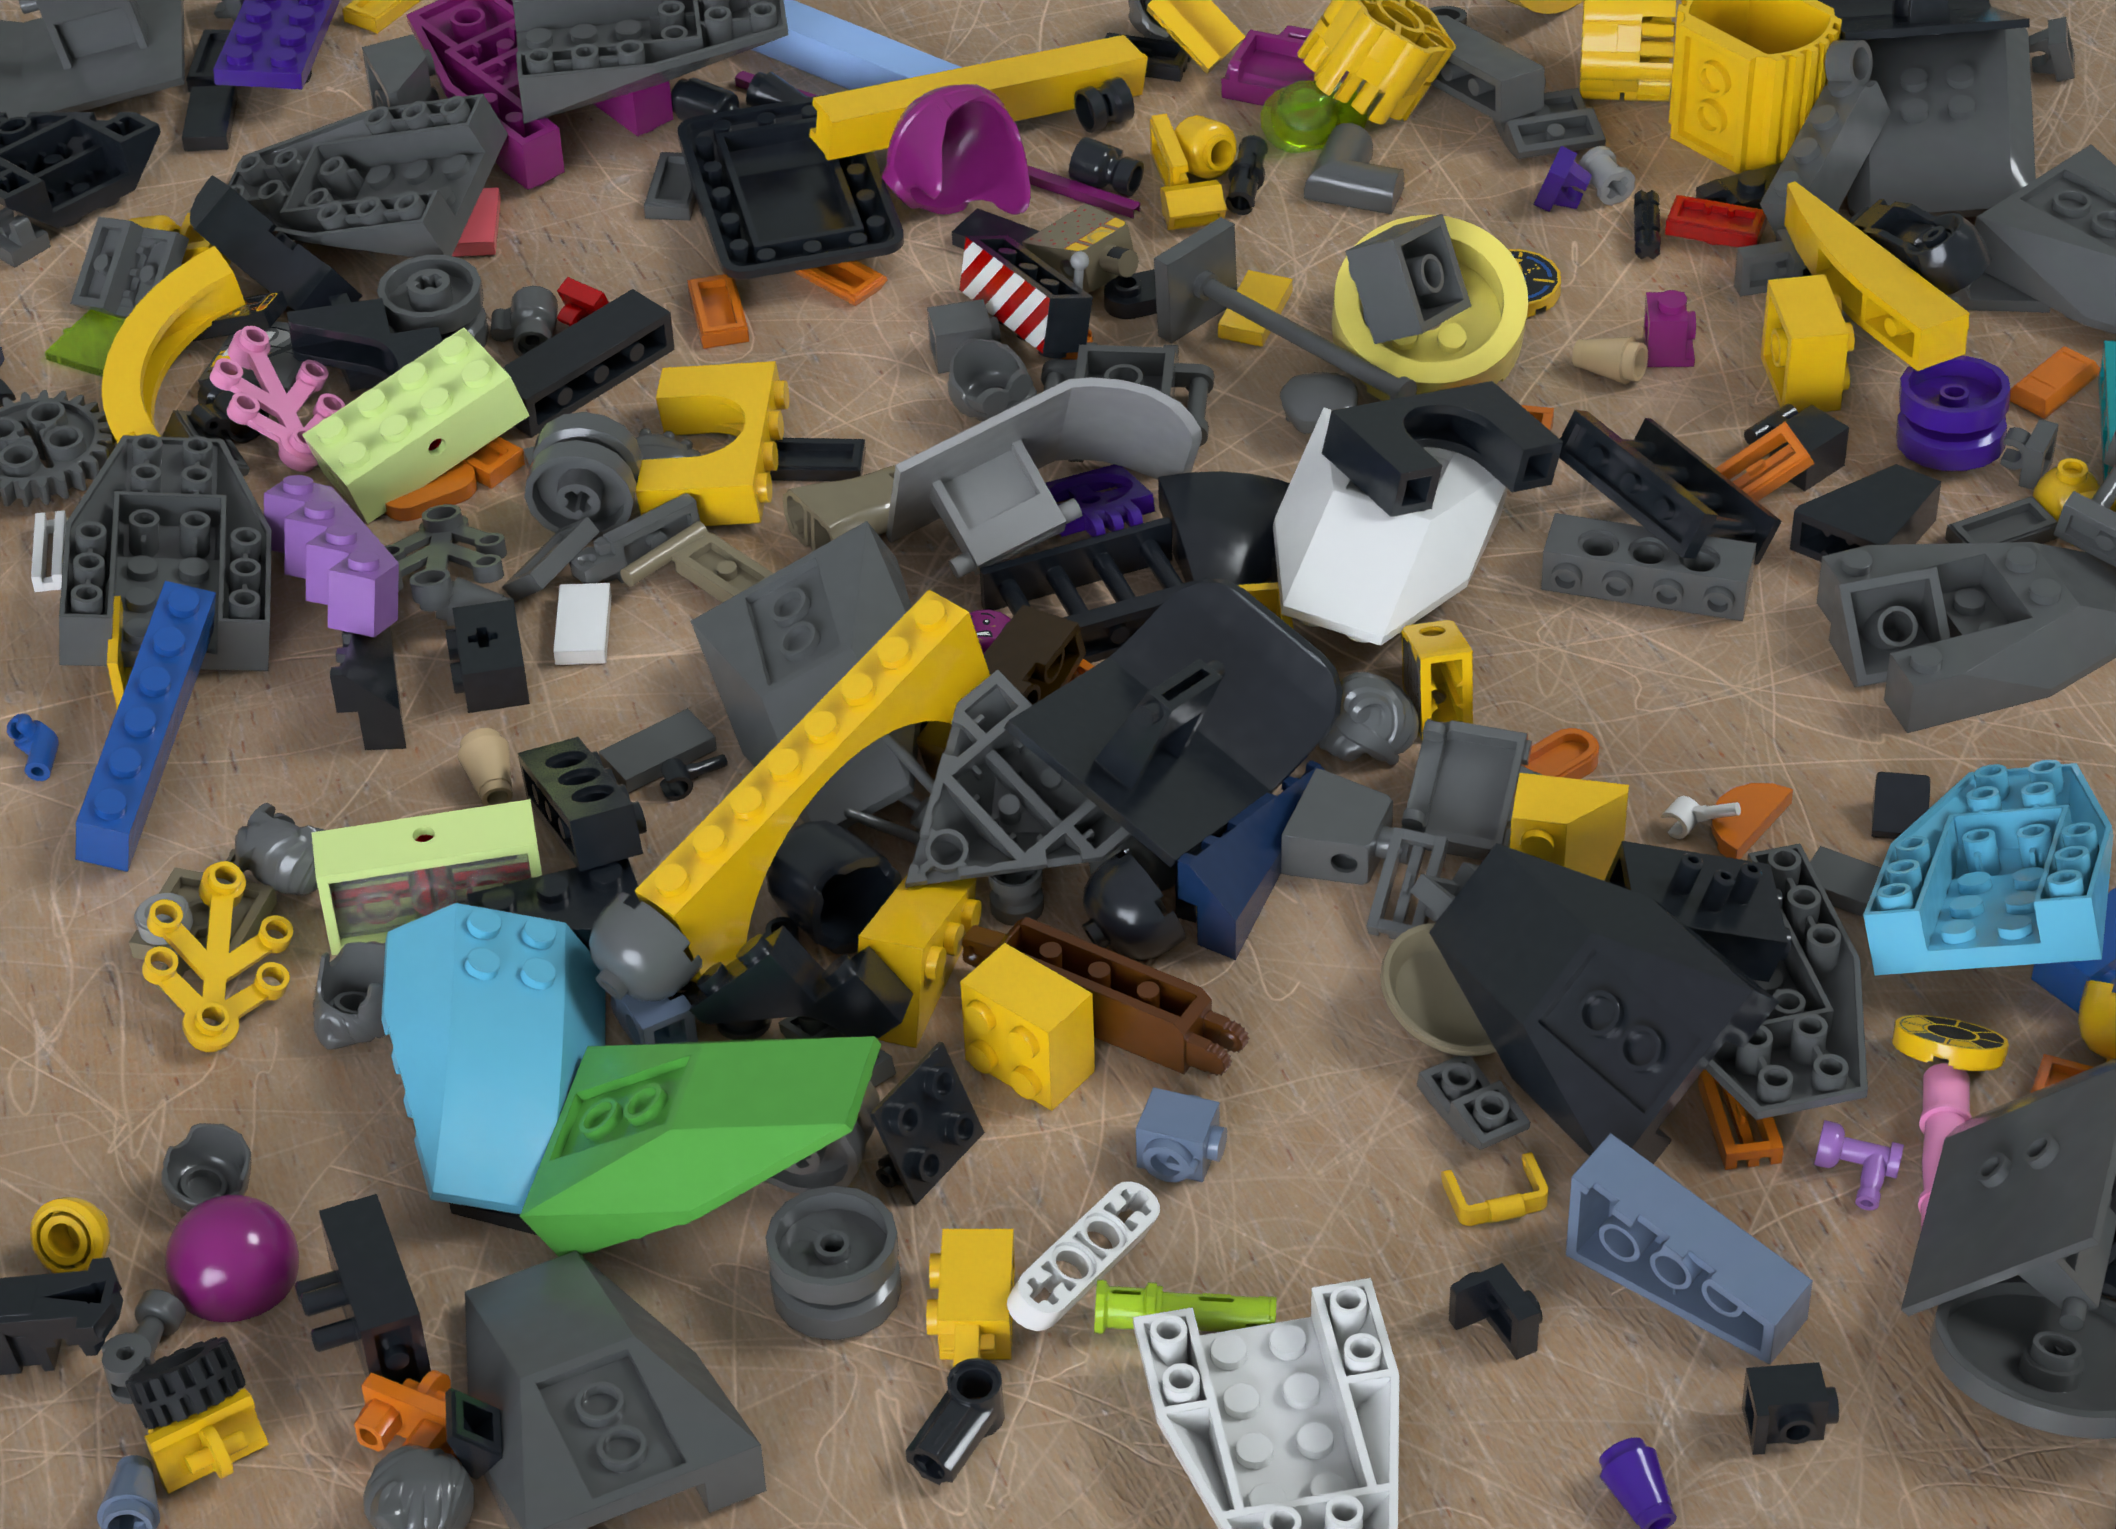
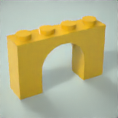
M776 361L662 368L656 402L664 433L666 431H671L675 435L724 433L734 435L737 438L724 448L702 456L642 460L635 490L641 515L684 493H688L696 500L700 522L705 526L761 523L764 504L772 501L770 472L777 471L778 450L774 440L783 439L784 422L782 409L789 408L788 383L786 380L779 379Z

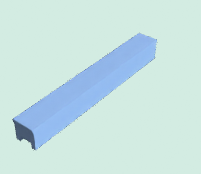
M784 0L788 35L751 49L849 90L962 68L795 0Z

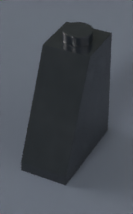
M1895 464L1803 503L1794 510L1790 550L1821 562L1822 556L1867 545L1916 544L1936 521L1942 481Z

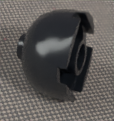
M1120 850L1091 874L1084 887L1083 905L1089 920L1082 924V928L1093 944L1105 949L1109 947L1115 953L1132 960L1144 961L1154 959L1170 951L1186 939L1185 931L1174 911L1165 917L1163 916L1167 912L1165 905L1160 899L1163 897V894L1131 854H1125L1124 850Z

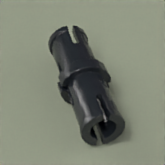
M1248 135L1241 140L1237 160L1231 164L1228 177L1231 185L1225 203L1229 211L1234 214L1246 215L1252 211V207L1255 206L1257 190L1263 185L1266 174L1263 164L1265 155L1268 152V145L1259 136Z

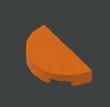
M1750 783L1732 788L1719 797L1715 805L1738 802L1741 807V814L1739 816L1711 819L1710 827L1713 836L1718 842L1717 849L1728 858L1741 859L1792 803L1793 789L1774 783Z

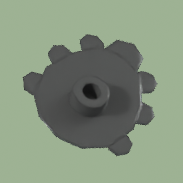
M644 428L640 431L639 436L636 437L643 455L642 460L702 456L698 450L692 449L693 443L689 439L679 442L675 440V434L671 431H666L663 435L658 433L652 434L650 429Z

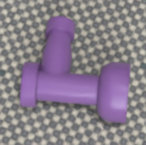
M1824 1120L1814 1165L1823 1168H1833L1838 1164L1839 1160L1863 1165L1860 1176V1188L1857 1191L1855 1203L1864 1210H1875L1879 1207L1880 1190L1885 1176L1897 1178L1904 1145L1892 1142L1891 1147L1848 1138L1845 1137L1844 1128L1840 1124Z

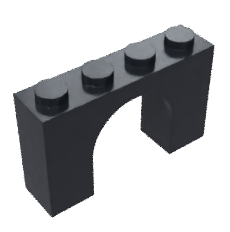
M1493 381L1332 410L1321 454L1331 461L1390 517L1432 509L1443 465L1423 447L1446 449L1473 459L1513 493L1552 485L1563 441Z

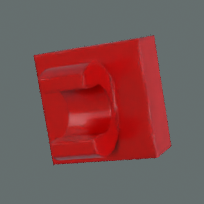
M567 277L557 290L565 305L559 312L557 319L559 322L570 327L605 306L609 301L604 292Z

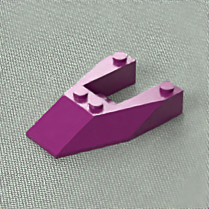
M437 0L406 15L407 22L422 50L429 49L436 70L435 76L448 99L454 96L463 97L484 94L504 126L508 135L495 161L503 172L527 190L540 186L565 172L559 127L546 117L525 124L523 121L516 57L518 52L517 34L512 0ZM670 81L593 104L637 137L644 133H649L674 119Z

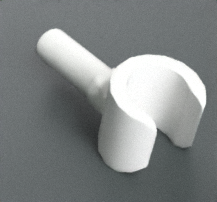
M1681 796L1666 809L1661 817H1672L1678 820L1668 831V834L1673 838L1683 839L1698 822L1739 816L1741 814V807L1738 802L1699 806L1692 798Z

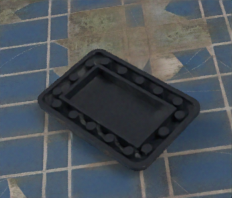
M819 96L687 118L678 126L679 144L709 239L721 270L730 278L751 279L895 253L904 244L903 228L887 186L881 178L882 173L874 152L828 161L822 150L810 138V129L816 127L817 110L812 106L814 97Z

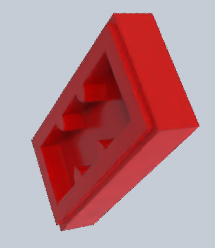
M1677 195L1666 220L1665 235L1704 241L1711 245H1727L1738 248L1758 245L1767 224V217L1763 209Z

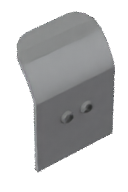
M1094 377L1068 379L896 464L886 536L889 542L892 543L941 518L963 553L948 561L952 573L957 579L973 571L975 575L980 574L979 568L1004 562L1063 532L1066 524L1082 517L1080 506L1074 498L1057 505L1038 469L1054 461L1078 459L1102 461L1123 466L1157 480L1160 476L1192 472L1202 440L1201 428L1194 416L1181 402L1155 388L1120 379Z

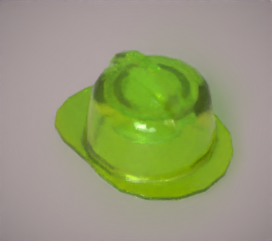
M1296 81L1275 91L1265 101L1261 111V128L1266 139L1276 148L1283 151L1301 153L1323 149L1331 131L1337 125L1353 123L1364 129L1367 122V111L1364 115H1361L1351 105L1358 93L1355 91L1348 103H1343L1334 97L1342 82H1339L1331 95L1328 96L1316 86L1315 83L1317 81Z

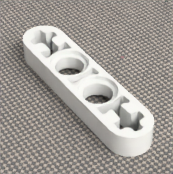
M1132 1181L1121 1182L1112 1188L1022 1273L1007 1298V1308L1014 1320L1023 1327L1034 1331H1044L1056 1324L1097 1284V1279H1102L1146 1236L1160 1213V1204L1156 1196L1145 1186ZM1129 1208L1134 1213L1123 1223L1118 1218V1215L1121 1211L1124 1212ZM1094 1231L1102 1234L1110 1241L1113 1249H1104L1097 1246L1089 1239L1087 1232ZM1056 1261H1065L1074 1265L1080 1271L1082 1279L1070 1278L1059 1270ZM1045 1287L1051 1294L1047 1301L1043 1300L1037 1303L1033 1299Z

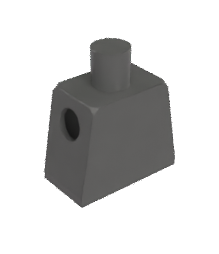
M1316 768L1282 833L1281 874L1359 885L1369 883L1381 858L1385 859L1394 829L1392 828L1393 800L1387 794ZM1404 844L1399 863L1408 865L1413 845Z

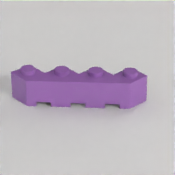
M292 475L285 477L282 482L264 492V517L272 530L271 550L284 553L285 575L306 579V601L328 605V628L376 637L398 620L399 562L332 486L313 483V479L308 476Z

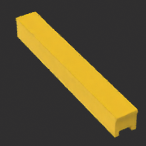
M1125 35L814 97L812 106L817 110L816 127L810 129L809 136L822 150L828 161L886 149L889 147L894 128L904 110L923 94L948 85L977 84L992 91L1002 101L1014 122L1075 109L1074 95L1076 91L1089 86L1096 89L1100 88L1104 81L1115 77H1120L1126 82L1132 97L1143 94L1148 56L1142 54Z

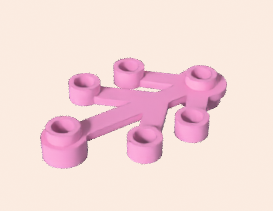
M245 326L234 334L228 348L230 359L221 358L216 361L210 374V380L219 389L234 393L226 410L231 420L241 425H247L277 442L279 458L287 467L300 472L310 471L318 463L302 434L346 405L336 395L329 393L320 395L313 409L314 417L303 427L297 413L313 392H318L323 388L329 375L327 368L315 360H305L296 375L295 384L286 394L268 358L271 349L268 334L256 326ZM242 367L253 370L261 388L241 378L243 375ZM259 409L276 417L279 423L258 413Z

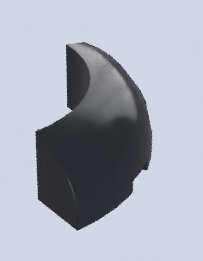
M212 175L196 196L190 210V223L194 230L213 246H216L222 254L269 292L283 291L288 306L295 311L330 306L329 296L346 292L351 302H358L363 296L333 268L318 259L299 243L297 245L280 231L275 236L272 235L277 226L232 187Z

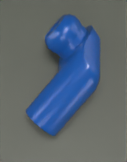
M17 714L9 721L6 732L10 738L14 739L15 746L28 755L24 769L25 774L36 781L47 780L50 777L59 747L58 737L48 726L38 720L33 721L28 714Z

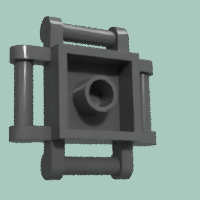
M1087 342L1086 345L1079 344L1077 360L1051 359L1045 362L1042 367L1041 382L1044 385V391L1068 379L1089 377L1130 381L1155 388L1174 398L1175 387L1186 388L1189 391L1187 410L1194 416L1202 431L1200 446L1204 445L1208 439L1209 425L1205 420L1208 393L1211 392L1214 386V371L1203 364L1179 363V345L1140 347L1098 345L1097 342ZM1078 459L1068 460L1069 462H1084V460Z

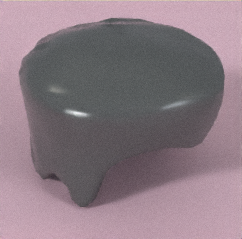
M1313 372L1296 375L1283 386L1280 392L1286 421L1291 422L1301 433L1312 434L1323 408L1336 410L1357 406L1358 388L1351 379L1338 373Z

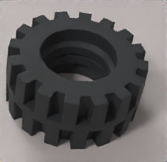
M215 1337L205 1342L195 1343L186 1349L182 1348L174 1351L173 1354L164 1356L151 1365H146L139 1370L140 1372L132 1374L125 1384L144 1427L154 1429L158 1426H167L174 1421L185 1420L190 1415L199 1414L207 1410L208 1407L225 1401L226 1397L236 1394L239 1391L238 1389L243 1388L246 1381L226 1337Z

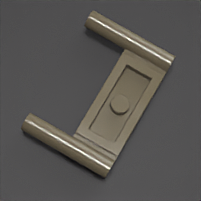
M696 521L620 571L623 581L632 587L671 561H674L677 573L722 603L774 574L718 536L709 533L705 525L700 521Z

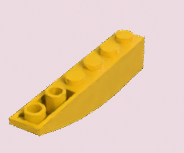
M1796 181L1787 184L1784 224L1795 249L1812 275H1826L1832 292L1839 293L1842 310L1857 325L1916 371L1965 355L1970 314L1967 310Z

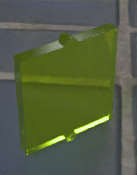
M90 309L71 328L63 330V335L45 351L46 360L103 377L108 352L125 320Z

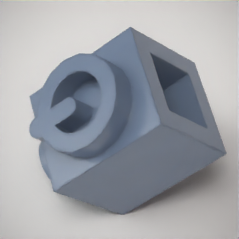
M1153 1087L1136 1127L1137 1167L1146 1169L1149 1174L1165 1182L1176 1183L1185 1179L1203 1182L1211 1161L1219 1162L1226 1146L1227 1128L1220 1126V1102Z

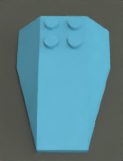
M454 903L390 930L387 933L385 940L381 1021L385 1035H390L393 1044L391 1058L396 1074H401L406 1092L403 1102L407 1117L413 1118L416 1129L414 1142L430 1200L520 1214L587 1046H605L606 991L596 981V976L601 971L591 959V952L565 922Z

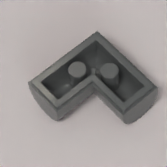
M1342 123L1331 131L1306 181L1304 199L1392 214L1404 190V170L1369 163L1373 156V142L1369 133L1359 125Z

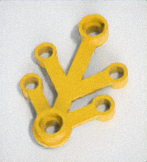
M228 861L217 862L207 867L199 885V896L202 902L210 907L206 949L181 923L183 911L176 902L168 899L156 901L152 904L147 917L149 931L155 936L164 938L203 980L201 996L176 972L179 961L176 953L170 948L157 946L151 948L145 955L142 965L143 976L150 983L159 985L185 1013L182 1021L183 1032L189 1043L194 1048L203 1052H216L229 1046L237 1036L239 1019L265 1001L281 998L285 994L290 980L289 972L283 965L276 962H267L258 968L253 984L225 1000L226 983L269 954L285 951L293 936V926L290 921L282 916L272 915L262 921L256 936L229 953L233 908L242 899L246 887V879L240 868ZM217 878L228 880L232 884H222ZM159 914L168 915L173 919V922H161L156 916ZM267 931H279L284 938H272L268 935ZM161 961L167 964L169 969L158 970L151 963ZM273 977L279 981L280 985H268L264 982L263 978ZM203 1019H213L220 1023V1025H208Z

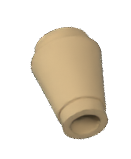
M1635 337L1578 339L1573 348L1572 362L1574 367L1583 368L1586 371L1627 385L1630 381H1640L1644 376L1648 362L1647 346L1644 343L1637 342Z
M480 728L469 732L460 742L458 760L481 798L483 805L488 806L510 802L513 792L508 741L492 728Z

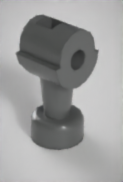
M158 1289L145 1291L135 1308L134 1316L139 1324L133 1333L116 1335L107 1340L101 1347L103 1353L102 1364L110 1393L117 1402L133 1404L125 1384L126 1380H129L132 1374L140 1372L139 1370L146 1365L155 1363L154 1354L161 1337L173 1335L179 1329L186 1316L184 1304L177 1297L166 1291Z

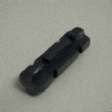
M1640 190L1634 195L1635 254L1640 259L1646 257L1655 259L1660 255L1661 235L1659 234V195L1653 190L1647 193Z

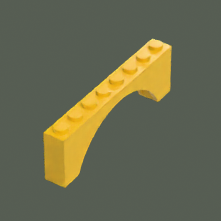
M929 589L635 889L640 902L643 901L654 908L688 939L690 944L683 952L692 962L699 954L702 959V968L691 979L693 982L697 983L699 978L714 964L721 962L726 966L734 961L739 950L747 943L751 916L766 873L787 833L824 784L861 750L894 730L924 721H941L952 724L957 703L990 676L969 611Z

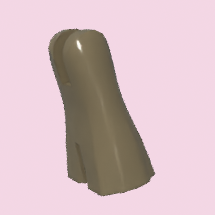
M895 465L851 479L821 482L788 489L787 493L783 494V508L790 532L804 546L812 545V551L865 521L871 525L879 536L887 531Z

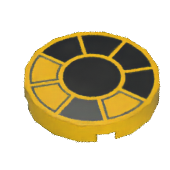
M1902 1016L1895 1020L1892 1044L1903 1054L1926 1063L1928 1061L1933 1062L1934 1056L1949 1060L1948 1066H1953V1069L1996 1070L2003 1066L2009 1048L2008 1040L1995 1031L1965 1021L1939 1016Z

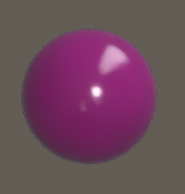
M245 1195L217 1196L193 1207L174 1228L165 1254L167 1280L174 1296L184 1304L186 1310L191 1314L214 1322L247 1320L269 1311L278 1305L291 1291L299 1270L298 1244L288 1222L277 1210L267 1203Z

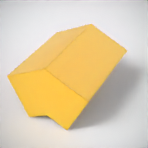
M1217 180L1160 187L1162 215L1165 217L1167 230L1206 226L1220 217L1225 219V200L1222 186Z

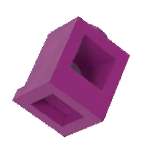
M1677 290L1646 292L1642 338L1648 350L1647 367H1694L1695 356L1692 340H1695L1696 314L1695 311H1687L1685 292Z

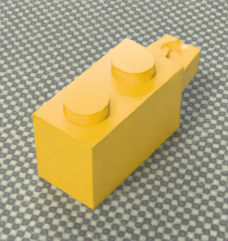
M942 1229L941 1253H930L929 1285L930 1289H939L938 1299H927L926 1307L927 1335H938L940 1360H954L953 1366L972 1358L1012 1360L1013 1317L1007 1308V1298L1015 1286L1016 1267L1013 1229Z

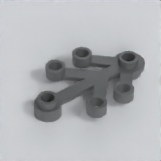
M437 505L425 510L421 515L422 523L419 525L418 532L392 545L385 546L399 562L398 592L404 587L403 576L426 565L425 570L415 573L409 580L413 600L420 605V609L423 611H439L450 605V598L453 596L454 591L451 575L448 571L449 561L471 568L474 580L477 583L496 582L504 576L501 560L507 555L504 535L500 533H487L469 527L468 518L462 515L461 508L456 505ZM459 541L473 545L476 551L456 545L455 543ZM421 547H424V548H422V549H420V550H418V551H416V552H414V553H412V554H410L409 556L406 557L407 554H409V553H411V552H413V551H415V550H417V549H419V548H421Z

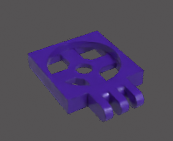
M1113 464L1045 482L1056 502L1074 498L1082 511V517L1066 524L1065 530L1059 533L1061 537L1086 531L1092 537L1105 534V528L1113 532L1124 529V523L1129 527L1142 524V515L1155 512L1153 493L1123 466ZM1117 487V489H1113L1110 491L1097 492L1108 488Z

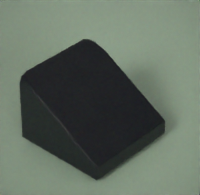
M1878 772L1876 774L1873 795L1872 837L1896 839L1929 809L1931 784L1929 776L1893 772Z
M450 1388L445 1392L447 1442L467 1473L477 1480L503 1458L501 1410Z

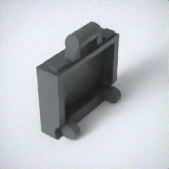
M1427 719L1423 728V740L1407 807L1402 816V828L1447 837L1449 845L1447 854L1484 860L1496 843L1510 847L1511 818L1519 773L1542 775L1524 767L1525 765L1528 766L1532 750V741L1528 740V734L1453 720L1437 722ZM1426 848L1425 850L1432 851L1433 849Z

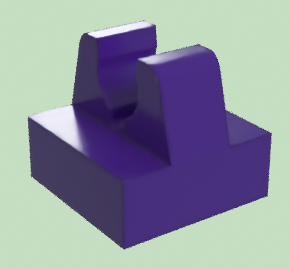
M1560 146L1533 205L1548 212L1551 211L1553 205L1577 209L1583 193L1574 190L1571 186L1586 191L1592 175L1574 161L1578 153Z

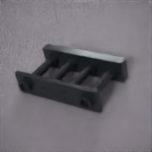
M1574 410L1560 437L1563 445L1559 458L1682 558L1696 559L1707 536H1718L1724 539L1757 543L1754 564H1759L1782 522L1651 418L1644 419L1634 440L1619 437L1588 411Z
M1169 517L979 568L981 606L983 610L989 609L994 611L1008 607L1014 616L1022 605L1031 607L1028 601L1056 594L1068 616L1063 618L1079 623L1086 650L1083 659L1089 663L1109 658L1178 590L1200 580L1208 579V577L1183 583L1170 563V561H1173L1172 522ZM1149 567L1163 589L1136 597L1123 574ZM1103 581L1116 603L1089 610L1076 587Z

